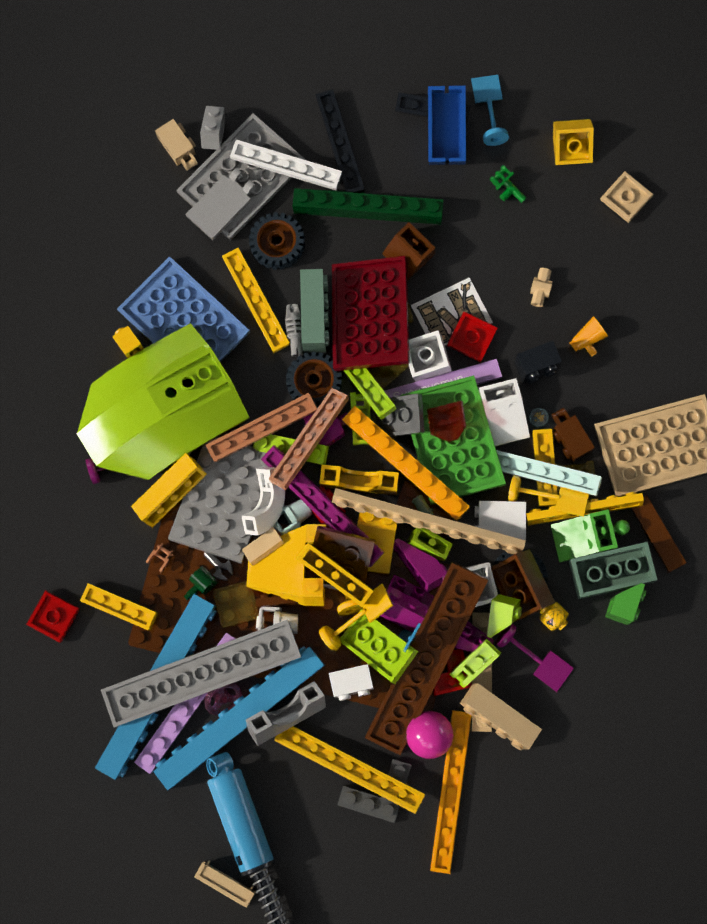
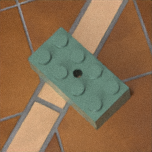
M301 269V339L303 352L323 353L326 352V347L330 346L329 330H326V328H329L328 312H325V310H329L328 293H325L328 292L327 275H324L323 269Z
M648 542L578 557L569 561L578 600L632 588L640 583L650 584L657 581ZM608 569H614L615 574L611 575Z

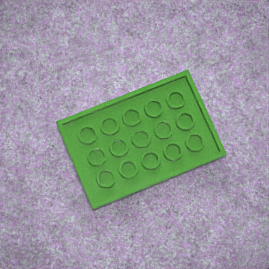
M474 375L400 395L422 394L425 433L411 434L418 461L456 495L463 497L506 485ZM429 498V501H430V504H431V505L436 504L434 501H432V500Z

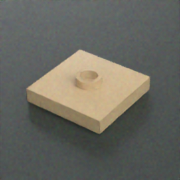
M624 171L600 200L629 223L654 194Z

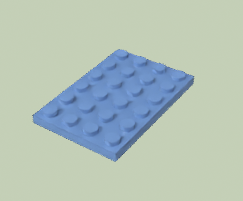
M170 256L117 308L152 343L191 323L211 347L220 363L250 333L246 326Z

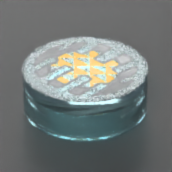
M535 408L529 415L531 425L536 428L544 427L549 419L547 411L543 408Z

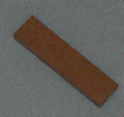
M648 496L643 497V506L632 507L631 510L668 573L686 564V561Z

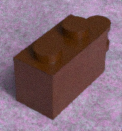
M564 408L551 414L556 423L553 429V436L558 443L561 442L563 445V453L567 459L575 462L594 450V445L575 415L570 417ZM564 416L565 421L560 422L559 419Z

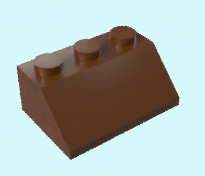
M530 549L517 553L491 567L494 581L500 594L521 600L520 607H522V613L516 621L555 603Z

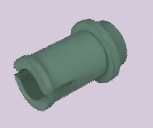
M422 495L412 500L418 511L434 515L433 508L430 509Z

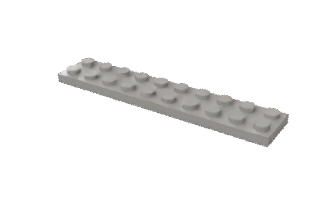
M285 620L101 689L113 727H117L296 660L302 656L289 621Z

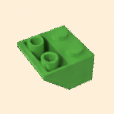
M640 583L611 598L605 617L626 625L637 620L640 613L638 605L641 601L643 602L647 591L644 590L645 584Z

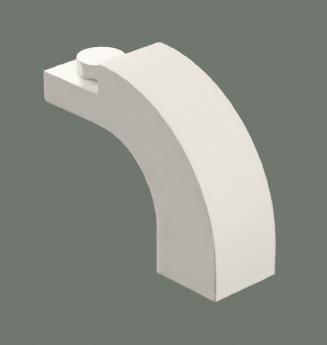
M260 467L256 469L260 485V499L252 511L242 515L245 534L261 535L275 525L282 513L285 490L269 481V477L275 470L274 467Z

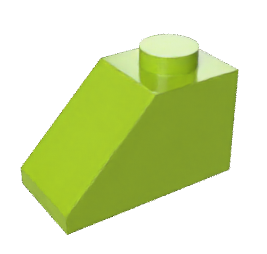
M415 528L410 533L406 542L441 561L446 560L453 545L426 528Z
M498 594L491 600L487 637L491 638L520 618L522 613L520 599Z

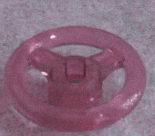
M232 683L208 692L204 702L206 710L210 714L218 716L219 713L225 710H218L222 705L227 702H235L242 696L240 687ZM226 688L233 689L236 695H230ZM212 697H213L214 700H215L213 706H211V704H210ZM232 703L229 707H227L228 710L232 709L235 706V704Z

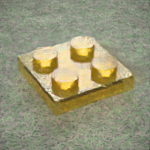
M247 581L212 590L222 628L256 620L257 616H259L254 591L252 588L247 587Z

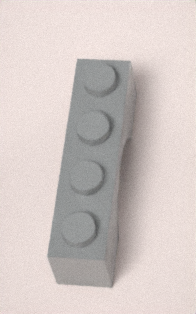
M314 681L299 689L295 697L283 708L273 712L262 710L246 719L248 732L257 746L326 708L325 696Z

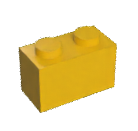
M129 326L119 328L115 335L112 336L127 359L144 349Z

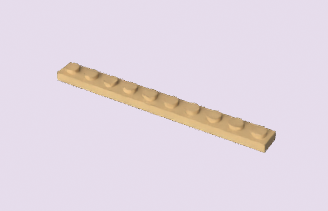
M335 488L332 503L342 508H353L360 513L368 512L378 518L386 517L396 523L411 524L419 529L426 528L436 534L444 533L454 539H466L472 544H484L491 549H502L513 555L522 552L526 540Z

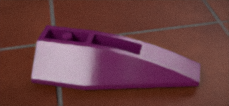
M394 575L386 589L393 606L380 616L410 632H414L418 623H422L434 596L429 592L426 593L422 588L407 582L405 579ZM467 622L455 648L473 652L486 639L492 644L494 640L487 637L485 633L470 622Z

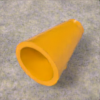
M593 316L569 343L575 351L585 348L592 357L597 353L592 344L607 338L608 335Z

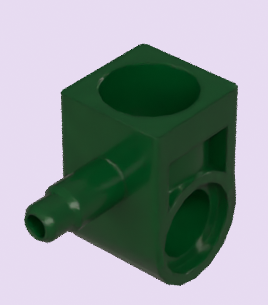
M202 566L189 578L194 586L187 591L184 598L189 600L193 594L199 591L206 595L219 582Z

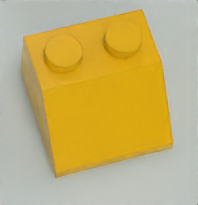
M590 119L553 122L556 165L593 163L594 127Z

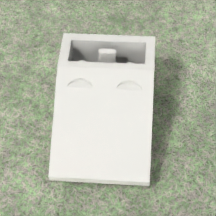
M517 379L480 387L479 393L494 445L499 446L530 438Z

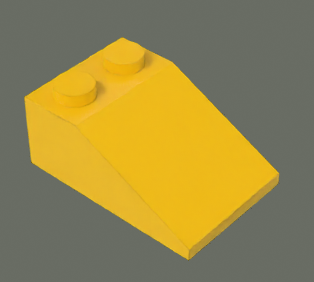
M359 512L357 526L370 539H374L375 544L384 552L375 564L368 568V572L389 575L397 523L386 517L378 518L368 512Z

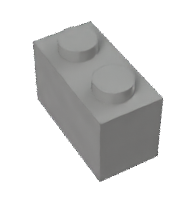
M206 106L200 131L202 148L220 150L225 128L224 107Z

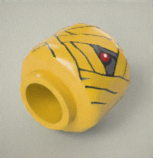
M558 602L539 612L541 614V622L551 631L557 628L562 630L568 624L566 619L569 614Z

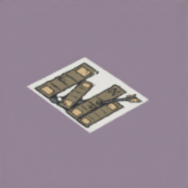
M470 278L411 305L425 334L439 330L444 345L448 344L463 312L489 324L493 323Z

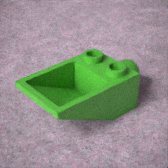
M609 509L550 525L559 563L617 549L615 533L625 535L630 530V525L626 520H619L615 525H612ZM601 520L604 523V525L602 527H598L596 525V522ZM602 539H606L608 541L607 546H603L601 544Z

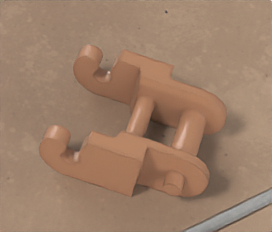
M163 543L157 545V550H153L146 560V563L149 564L154 556L162 559L164 564L159 570L161 573L169 564L170 556H173V550L168 551L165 549ZM160 550L167 554L165 558L158 554Z

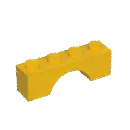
M322 465L319 484L324 488L331 489L337 488L349 491L397 495L399 473L388 471L362 472L349 470L341 466Z

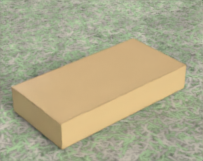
M272 527L244 547L242 551L253 566L283 545L284 542L277 530Z

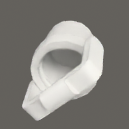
M261 607L259 609V616L256 619V629H264V612H274L273 625L288 620L293 634H297L298 614L281 612L282 608Z

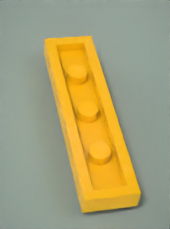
M552 429L533 430L534 459L555 465ZM536 481L537 491L558 494L557 486ZM538 496V507L555 506L558 499Z
M89 583L80 599L83 603L148 631L151 630L158 615L157 612Z

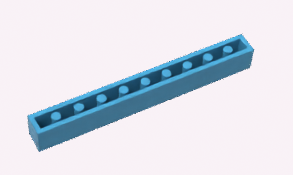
M193 594L150 671L184 659L189 655L192 656L197 648L195 643L207 631L205 627L209 620L212 621L217 613L215 610L216 605ZM155 712L118 726L95 769L114 780L119 779V777L123 778L128 770L126 766L128 761L135 758L138 752L136 747L139 742L143 743L148 735L146 730L149 724H154L158 714Z
M303 646L299 649L301 658L280 665L282 669L277 673L274 671L269 673L262 685L257 683L249 690L250 694L244 698L242 695L233 702L235 706L232 709L228 710L226 708L219 713L217 721L213 723L211 720L204 725L202 733L199 735L195 733L189 737L187 745L183 748L180 745L171 752L172 757L168 760L163 758L156 764L157 769L153 772L167 790L173 788L208 758L247 728L246 719L262 710L268 712L324 667L325 664L310 646L308 648Z

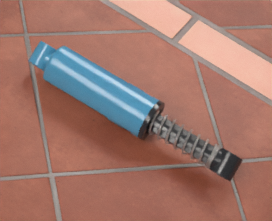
M227 752L210 757L206 760V767L209 774L214 778L209 779L207 783L241 876L252 874L250 878L254 879L255 883H253V886L257 887L255 893L260 895L258 901L263 903L261 909H265L266 914L264 917H268L269 920L267 924H290L289 919H285L284 916L286 911H282L283 903H279L278 899L280 896L276 894L277 888L273 886L275 880H271L270 875L272 873L267 870L268 866L275 863L242 771L239 768L233 770V760Z

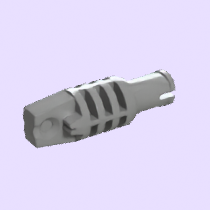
M288 304L286 306L285 324L287 339L291 345V356H303L298 304Z

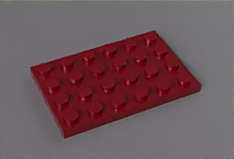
M406 256L332 264L334 371L410 364Z

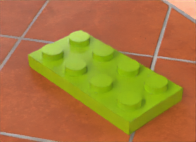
M366 614L350 625L340 638L343 645L393 684L397 683L418 653L411 645L406 653L403 652L407 642L375 619L369 623Z

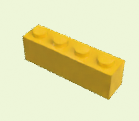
M185 453L131 507L144 523L153 528L207 473L194 458Z
M309 542L296 557L299 562L361 607L373 593L372 588Z

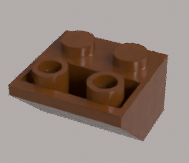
M409 222L394 236L382 255L385 258L406 256L407 279L409 280L435 255L436 247Z

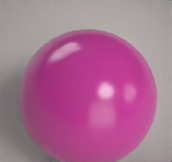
M424 711L416 719L413 718L406 731L407 743L410 749L417 756L425 759L441 757L449 750L453 742L454 735L451 723L444 715L435 711Z

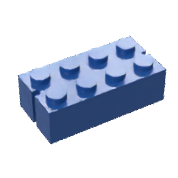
M428 86L429 165H445V161H449V165L466 164V86H449V93H445V86Z

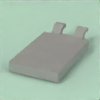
M238 168L232 171L229 178L223 175L185 214L188 219L212 240L251 202L249 195L256 190L255 184L251 180L244 187L237 183L243 177L242 172Z

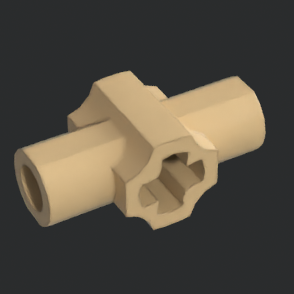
M540 268L538 277L533 279L530 294H533L531 305L535 307H543L545 298L549 297L553 282L549 281L552 272L550 269Z

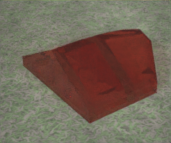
M463 401L427 409L431 435L448 442L459 439L466 428Z

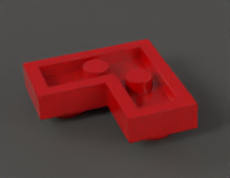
M462 649L453 650L446 664L447 672L441 674L433 689L434 696L471 687L472 682L463 688L456 678H452L449 675L465 659Z

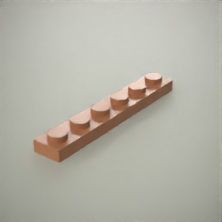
M331 388L269 477L271 483L287 490L349 400L348 395Z
M307 393L206 444V447L216 463L314 413L317 408L310 394Z

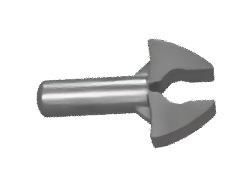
M204 552V556L216 568V572L213 574L215 578L228 581L222 575L221 569L228 570L234 575L233 567L229 560L226 563H221L213 554Z

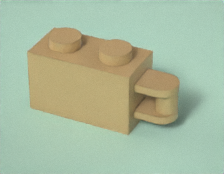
M172 119L155 130L157 138L177 166L182 164L188 171L198 164L194 157L196 154L194 147L196 145L190 137L187 138L184 135L186 131L181 123L177 124Z

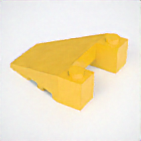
M306 524L280 536L284 542L283 545L253 566L248 561L247 587L280 596L285 600L290 599L304 606H324V579L305 578L306 566L299 562L296 557L308 542L313 545L317 527H326V524Z

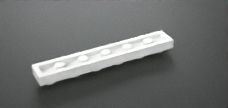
M240 140L235 141L230 158L333 190H337L342 175L340 170Z

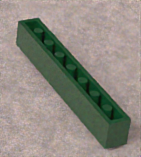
M294 188L292 207L294 214L441 225L443 199Z

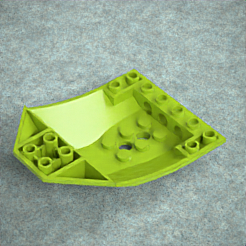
M190 323L129 357L94 381L88 393L77 436L96 467L149 480L178 461L185 453L189 454L215 437L248 420L250 417L230 377L215 353ZM185 379H190L193 385L187 388L183 386L182 382ZM173 388L177 394L175 397L169 398L166 396L165 391Z

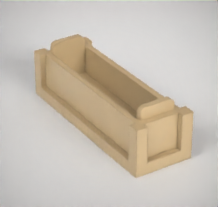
M210 860L207 863L205 861L204 863L202 862L194 877L247 908L256 892L253 890L254 886L249 888L209 865Z

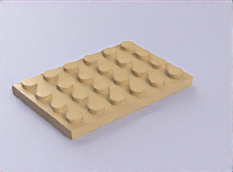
M705 394L594 424L614 494L618 497L626 496L630 492H641L707 474V399Z

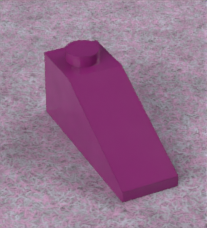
M396 539L394 551L423 590L428 593L440 586L447 573L446 567L442 563L440 564L436 558L400 539Z

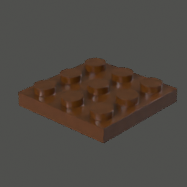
M318 526L313 546L365 583L375 540ZM307 568L305 578H321ZM324 580L325 587L338 590Z

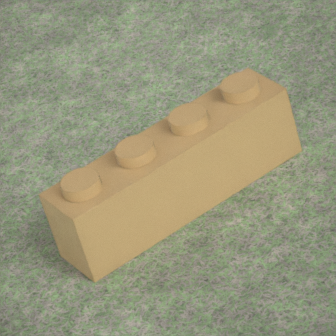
M479 683L472 684L460 702L464 706L463 710L472 716L475 714L480 718L479 721L483 725L493 727L498 736L503 739L507 737L512 741L511 745L518 750L530 749L542 730Z

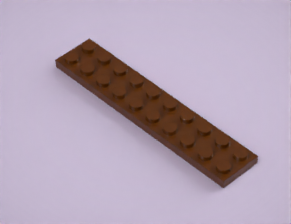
M451 563L411 643V646L418 653L397 683H391L365 735L366 739L401 755L407 743V727L413 718L416 719L421 715L488 582L487 578L459 564Z

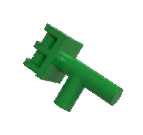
M502 165L500 167L501 170L496 171L494 177H490V181L496 186L497 190L502 185L507 188L499 196L501 200L506 201L513 194L522 203L526 196L509 180L514 173Z

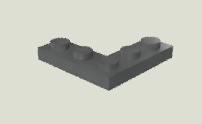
M392 759L388 775L406 784L411 764ZM343 786L338 801V806L395 823L399 810V805L384 797H378Z

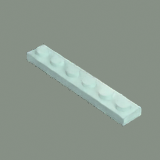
M496 450L502 472L594 496L598 495L602 480L601 476Z

